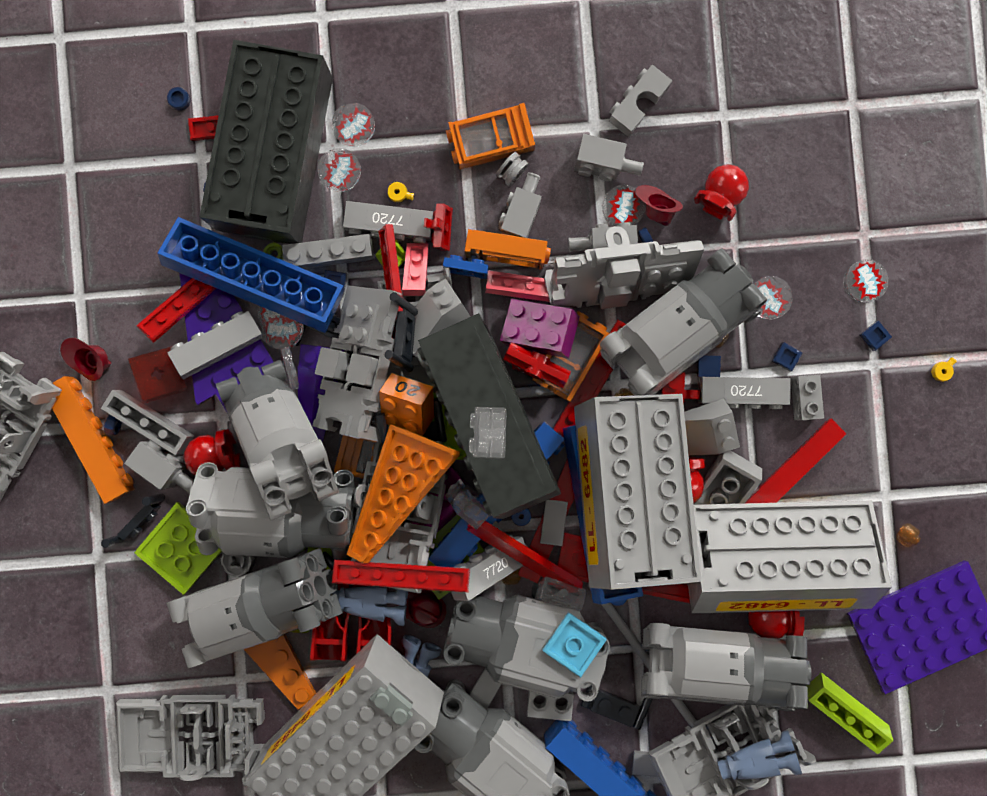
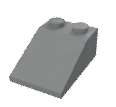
M446 278L428 289L415 307L418 309V314L415 316L414 356L418 357L417 355L419 354L417 350L420 348L418 340L471 317Z
M724 399L684 412L688 455L721 454L740 447L733 412Z
M731 450L719 454L703 479L704 490L702 497L693 505L745 504L762 481V468Z

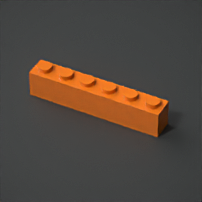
M64 376L53 382L62 391L59 396H56L57 400L52 409L103 503L114 502L134 491V481L125 472L121 457L115 454L112 448V440L104 434L101 420L92 412L91 402L81 392L82 386L76 378Z

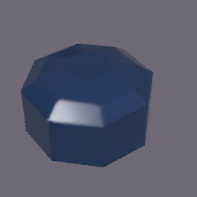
M109 414L103 425L104 433L117 435L121 430L123 422Z

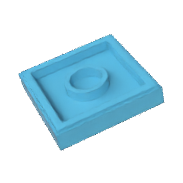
M568 612L542 651L581 678L607 638Z

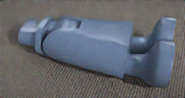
M360 586L341 587L340 590L331 593L337 594L342 611L348 614L384 622L385 617L392 618L400 626L405 625L407 610L405 605L408 591L397 589L394 592H388V587ZM387 603H392V604H396V605H399V606L386 607V604H387Z
M404 635L401 643L405 649V655L402 656L428 677L431 671V666L428 663L430 660L439 657L442 649L433 643L426 642L422 645L420 656L417 660L415 656L420 648L421 641L414 636Z
M788 730L783 731L780 739L775 743L771 744L770 739L762 740L740 749L730 756H726L727 759L717 761L723 780L732 777L733 780H736V777L737 779H758L780 776V769H789L795 775L802 774L796 753L781 758L775 757V754L795 751Z

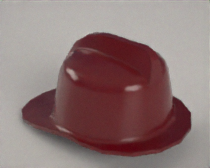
M641 185L635 190L636 196L646 204L647 217L664 226H668L675 213L683 208L681 202L670 197L657 187Z
M67 338L61 344L60 352L65 363L90 381L99 380L103 375V371L111 365L105 350L98 345H88L77 338Z
M421 589V593L408 591L405 605L407 606V619L424 628H434L443 622L447 612L446 605L442 599H438L435 594L428 590Z

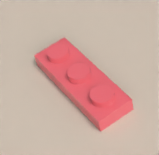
M407 243L402 287L403 296H423L426 292L428 243Z
M488 271L485 293L549 302L544 278Z

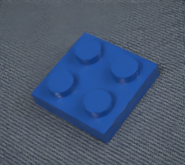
M450 255V258L444 257L443 268H449L452 274L487 279L489 266L485 264L484 260L472 259L469 262L463 261V257L457 255Z

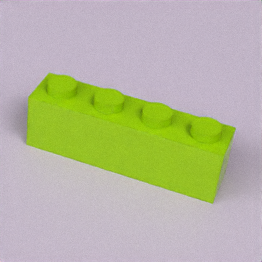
M822 672L810 682V685L806 686L808 687L809 702L876 754H879L893 742L890 727L886 722Z

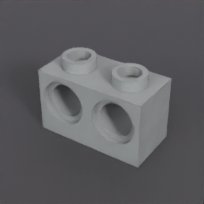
M820 375L791 377L794 420L823 419L824 411Z
M529 691L527 717L564 721L572 720L573 691L562 696L567 699L566 704L563 706L555 704L557 698L542 695L545 697V701L542 704H537L533 700L536 696L542 694Z

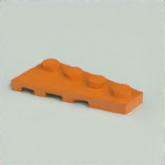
M285 634L277 639L244 649L297 709L302 708L316 694Z

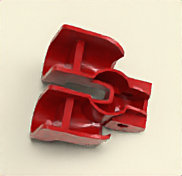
M338 584V590L341 587L350 588L347 584ZM354 585L353 587H360L364 585ZM342 611V614L320 622V626L313 628L310 660L347 661V632L349 616L351 614ZM358 616L359 631L356 654L377 634L391 645V618L385 617L384 622Z

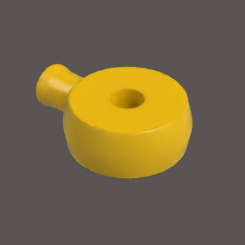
M394 182L388 187L387 195L393 202H402L405 198L413 200L414 193H409L403 183Z
M951 357L947 362L941 361L936 363L931 370L933 378L940 382L951 379L954 373L952 366L957 362L956 359Z

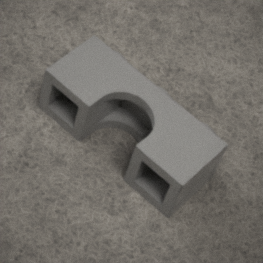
M651 65L648 70L644 68L637 77L638 83L634 87L630 85L623 94L625 99L621 104L617 102L609 112L612 114L609 122L628 137L634 132L645 116L638 109L636 101L640 98H647L656 104L672 83V80L654 65Z

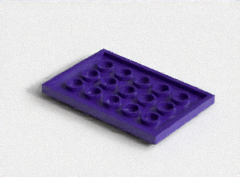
M968 561L957 563L883 596L872 609H854L847 612L878 685L884 694L987 649V602Z

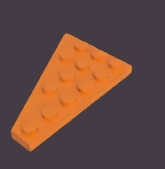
M390 424L347 555L361 563H369L459 457L460 451Z

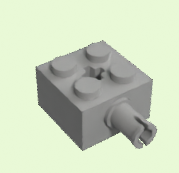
M583 134L574 171H578V174L582 176L596 175L603 181H612V179L616 180L621 172L641 176L644 162L625 159L624 154L627 146L625 143Z
M528 172L522 189L516 187L515 193L510 192L506 203L507 214L502 213L498 224L501 234L528 238L542 196L535 194L537 184L541 178L539 175Z
M630 222L618 223L617 227H621L627 232L630 244H638L637 225H630ZM608 224L595 225V228L591 229L588 237L568 238L569 252L607 247L605 234L611 227H608ZM613 235L615 244H622L620 236Z
M151 440L139 442L124 463L160 490L175 487L177 484L190 494L194 480L185 474L187 468L183 456L174 455Z

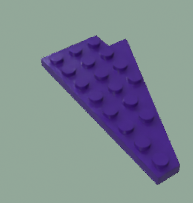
M179 273L182 287L191 277ZM216 288L185 315L188 342L192 340L191 337L199 332L206 333L212 330L211 327L216 323L222 321L226 323L232 320L231 317L234 314L242 311L232 294ZM261 340L192 375L197 405L217 396L226 410L215 385L216 383L235 377L239 385L237 374L246 367H259L263 375L261 367L274 361Z

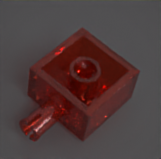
M171 347L128 359V365L142 404L186 391V383L181 378L167 353L171 351ZM154 371L162 373L161 379L157 380V377H152Z

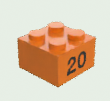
M391 373L379 391L381 413H385L387 425H396L423 436L434 419L433 386Z

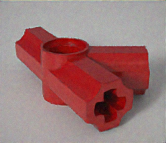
M512 342L503 358L504 361L512 364V369L525 373L538 380H545L561 389L564 388L571 371L551 362L547 356L535 351L530 352Z

